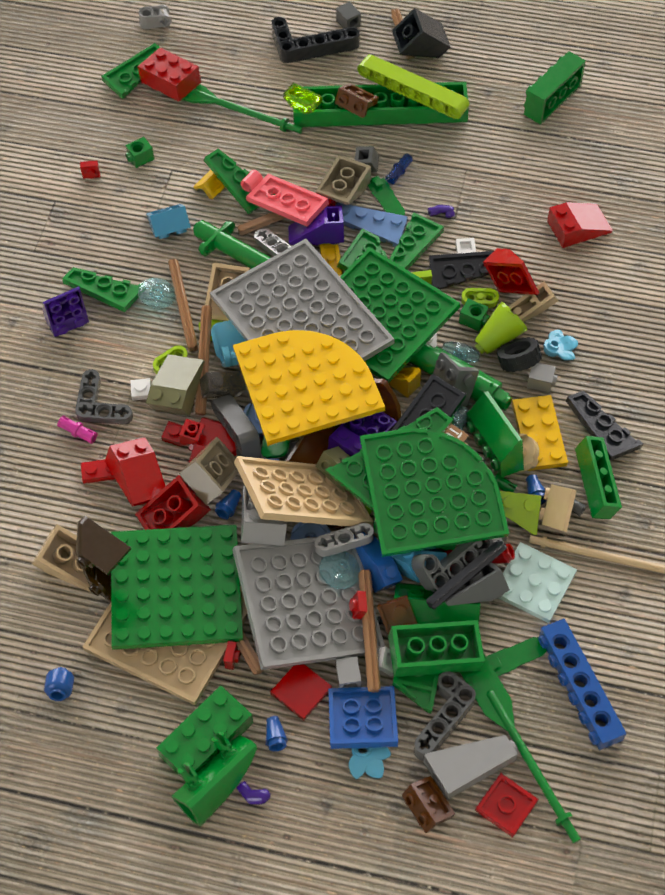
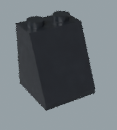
M416 8L392 29L399 53L403 56L440 58L451 48L442 23Z

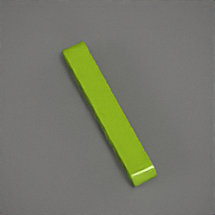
M367 55L357 67V71L362 77L454 119H459L470 105L469 100L463 95L374 55Z

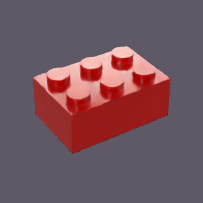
M161 47L138 65L142 83L177 101L182 100L201 83L199 66Z

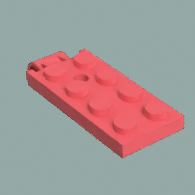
M252 170L240 182L241 187L246 192H249L246 197L248 202L307 227L329 204L328 198L273 175L267 174L263 179L262 175L256 170Z

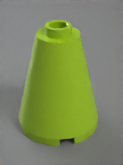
M501 302L474 340L476 342L474 347L481 354L484 352L489 354L528 330L527 326L505 303Z

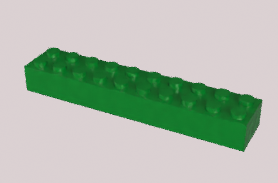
M466 82L436 83L468 99ZM379 84L355 85L379 97L377 104L368 108L364 118L335 104L338 89L343 85L293 87L294 124L301 127L468 122L469 107L459 119H454Z

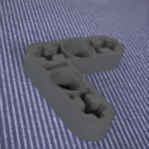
M93 369L85 371L82 375L75 408L78 420L90 423L121 425L130 423L133 419V413L128 405L97 403L101 384L100 375ZM91 377H94V379H92V382H91V385H92V386H90L88 380H90ZM87 392L93 393V396L89 399L83 398V395ZM102 410L109 411V414L105 417L99 415Z

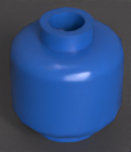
M63 667L50 670L46 675L44 692L54 701H62L68 698L73 691L74 675Z

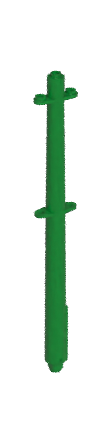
M205 220L196 222L193 227L194 236L204 241L199 246V252L205 257L217 248L250 269L271 258L231 236L235 229V223L232 221L224 222L220 229ZM427 343L409 361V363L430 375L434 372L440 353H446L459 367H473L440 347H433ZM479 370L470 397L472 400L477 402L482 394L488 391L499 408L506 411L513 399L510 393L501 389L502 383Z

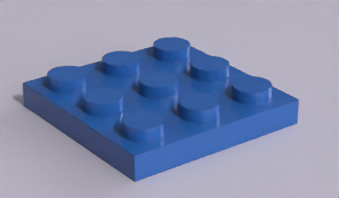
M383 686L378 692H369L368 687L328 688L330 749L398 747L394 686Z

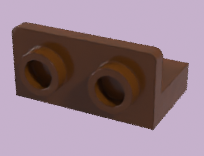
M348 83L339 87L335 104L364 118L368 108L376 105L379 97Z
M431 775L410 784L402 794L405 804L410 808L425 833L430 832L436 825L451 819L455 815L454 810Z

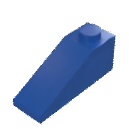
M375 536L371 543L355 548L364 570H370L374 593L391 588L403 580L395 560L391 556L382 557L380 543Z

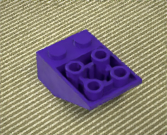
M326 206L308 227L297 222L289 225V245H295L304 239H307L310 244L315 246L326 243L333 245L344 243L342 206Z
M79 287L43 302L42 311L54 337L89 323Z
M379 412L343 423L329 436L328 450L339 446L351 457L362 449L360 436L391 431L397 421L384 412Z

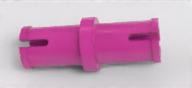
M64 415L58 420V427L70 432L73 437H80L90 444H93L98 436L97 432L84 427L83 423H76Z

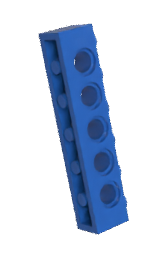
M565 618L541 627L538 636L539 643L543 649L546 648L551 666L556 667L561 685L566 686L569 692V701L573 706L577 707L580 722L582 725L587 726L592 744L596 745L600 751L623 741L627 733ZM555 644H562L564 649H558ZM570 662L575 667L568 668L564 663ZM576 681H580V682H582L585 686H584V687H578V686L575 684V682H576ZM590 700L595 706L590 707L586 705L585 701ZM595 720H602L606 726L597 725Z

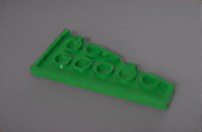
M437 407L420 416L416 421L399 429L423 428L428 429V431L444 433L453 423V419ZM362 449L355 455L341 460L337 465L325 469V473L373 511Z

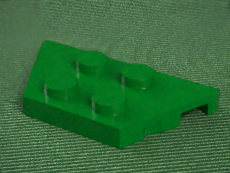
M439 674L393 676L392 685L424 711L429 714L432 713Z

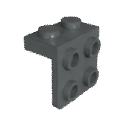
M440 353L433 375L465 393L466 398L460 406H468L479 370L476 367H459L446 353Z

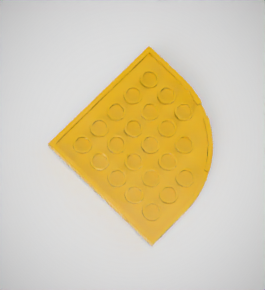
M290 330L233 345L234 353L267 446L385 411V405L367 364L350 346L332 336L313 331Z

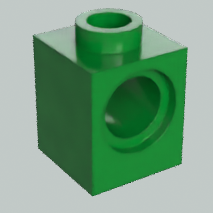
M145 137L126 145L127 153H125L128 162H132L136 168L155 160L153 147Z
M468 298L460 311L459 323L479 332L490 318L488 315L489 307Z

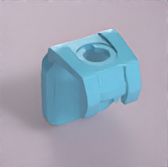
M230 320L216 323L211 329L216 356L220 358L221 365L225 368L239 365L233 345L245 342L246 340Z

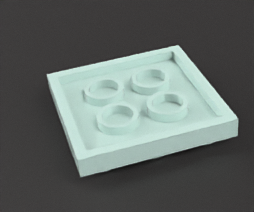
M520 542L515 550V559L508 563L503 572L510 590L499 599L550 623L577 569Z

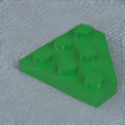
M362 228L339 260L337 267L346 271L369 247L387 257L385 250L383 251L381 248L379 236Z

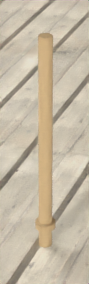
M530 535L529 543L539 545L543 549L545 547L665 574V565L550 540L546 536L542 538Z

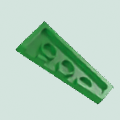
M156 43L152 44L102 75V81L119 97L124 99L141 82L138 65L160 47Z
M216 149L204 157L203 161L248 215L260 208V206L246 200L249 192H246L240 185V182L249 174L246 169L243 170L237 166V163L220 149Z
M413 212L411 220L408 222L404 234L401 235L399 244L395 247L390 260L408 270L444 232V226Z
M75 267L62 278L63 284L71 288L79 287L82 293L124 313L146 291V285L144 284L134 285L131 284V281L124 279L123 281L113 280L112 276L105 275L101 277L97 276L95 272Z

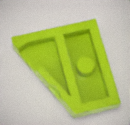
M500 491L505 516L532 535H537L541 496Z

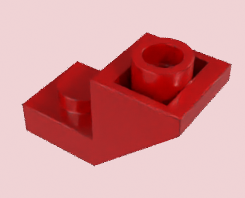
M186 419L184 425L168 421L161 439L164 442L180 447L198 443L205 424Z

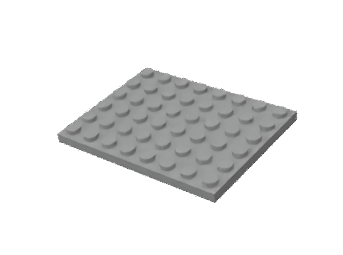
M307 239L300 241L210 292L212 300L246 341L282 331H313L342 341L356 351L364 361L394 344L392 335Z

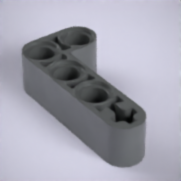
M228 394L211 400L215 416L235 442L237 456L262 458L258 432L232 395Z
M492 539L460 544L441 561L433 554H417L413 557L411 566L426 590L437 591L494 543Z
M443 672L438 678L437 691L447 702L415 740L414 754L419 760L424 761L425 754L437 751L474 705L475 690L452 672ZM450 682L453 686L446 688L442 683ZM467 695L470 697V700L463 701L460 699V696ZM449 711H453L457 714V716L451 718L447 716L446 713ZM438 727L441 728L444 732L442 734H436L432 731V729ZM428 739H429L430 741H429V744H428V749H427V748H424L423 750L420 749V746H421V747H425V745L428 743Z

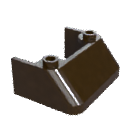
M83 516L77 523L76 560L81 565L90 585L89 590L94 595H101L111 602V571L130 552L131 547L90 518Z

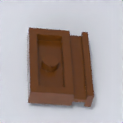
M407 595L387 601L384 604H378L377 608L388 635L392 626L418 624Z

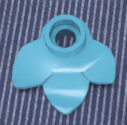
M561 330L550 332L548 339L543 344L544 352L548 356H559L563 360L575 359L572 350L578 346V341L572 336H564Z
M387 747L366 748L367 751L365 753H360L359 748L351 749L353 756L349 760V769L355 779L360 778L364 773L373 778H382L384 774L382 760L391 756V752Z

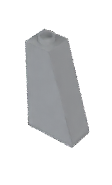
M503 735L427 753L424 755V764L446 800H449L515 762L518 748L513 740L509 741L507 736Z

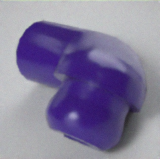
M440 204L428 208L430 217L445 213L446 218L455 216L454 207L451 205Z

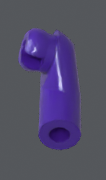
M246 781L237 786V790L246 802L251 805L265 804L270 799V792L267 789L252 790Z

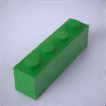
M585 436L575 448L591 516L594 519L610 520L622 508L605 441L603 437Z

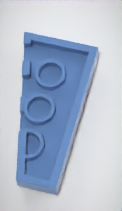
M337 202L336 206H342L344 226L359 230L363 228L379 236L381 242L385 243L387 241L393 244V247L398 246L399 239L404 233L408 216Z

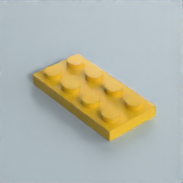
M545 395L513 399L512 407L519 434L528 435L539 446L538 464L527 471L566 467L568 460L552 396Z

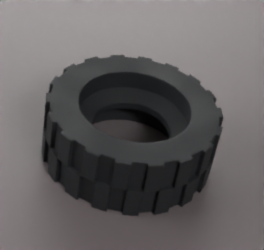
M530 337L509 341L502 345L497 352L500 366L506 372L529 369L542 359L538 340Z

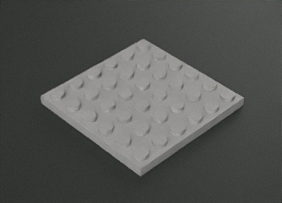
M317 537L286 540L284 546L266 544L234 546V559L261 670L365 655L362 619H353L352 611L349 609L350 599L357 591H360L358 573L360 570H363L361 560L355 548L322 557L315 551V540ZM341 537L339 541L347 543L350 539L348 537ZM374 609L377 650L379 653V648L385 647Z

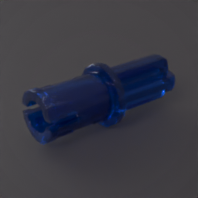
M408 153L404 154L399 162L393 165V169L385 177L389 184L394 185L398 178L405 174V169L413 159Z

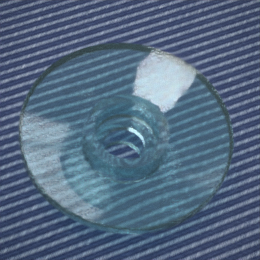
M161 278L146 279L140 284L138 289L140 300L145 305L155 309L169 307L174 302L176 296L174 287L168 281Z
M451 341L444 343L442 346L443 350L466 363L477 362L480 358L479 353L474 348L463 343Z
M343 551L322 557L319 571L323 580L331 587L348 589L359 580L360 566L353 555Z

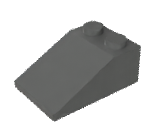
M491 562L444 601V603L450 606L493 601L502 597L510 589L501 569Z

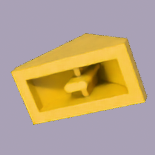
M419 367L403 368L390 381L389 385L408 398L420 386L421 369Z

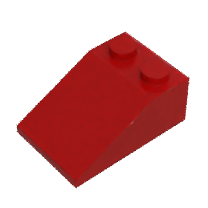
M565 202L549 208L547 222L562 248L613 232L597 204Z
M497 248L483 261L498 292L539 294L524 261L512 250Z
M145 437L109 446L105 463L132 507L148 503L166 487L155 452Z
M178 475L135 515L145 530L183 528L196 524L211 509Z

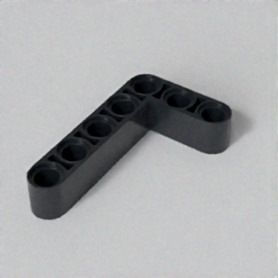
M275 17L271 21L272 36L280 60L283 63H293L352 51L360 46V31L356 27L292 39L285 18Z

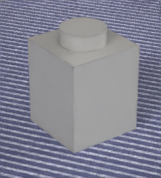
M541 363L532 366L527 388L550 393L551 386H556L558 375H554L556 367Z
M357 656L336 659L339 688L361 687Z

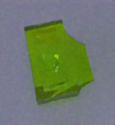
M294 82L283 93V98L291 107L305 114L312 113L322 101V96Z

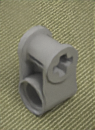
M161 4L139 9L140 27L145 30L168 27L172 22L167 5Z

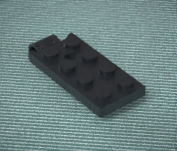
M432 374L391 431L409 425L420 416L437 407L452 418L465 400L466 394Z

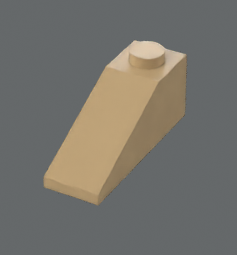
M545 281L536 286L539 291L538 295L525 294L508 306L523 322L544 312L558 302V299Z

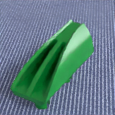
M219 731L217 735L220 740L214 737L211 740L220 752L200 771L196 773L190 762L183 763L186 771L178 768V773L186 783L172 795V799L185 815L199 827L217 811L244 777L257 751V745L252 740L238 735L230 743L225 733Z

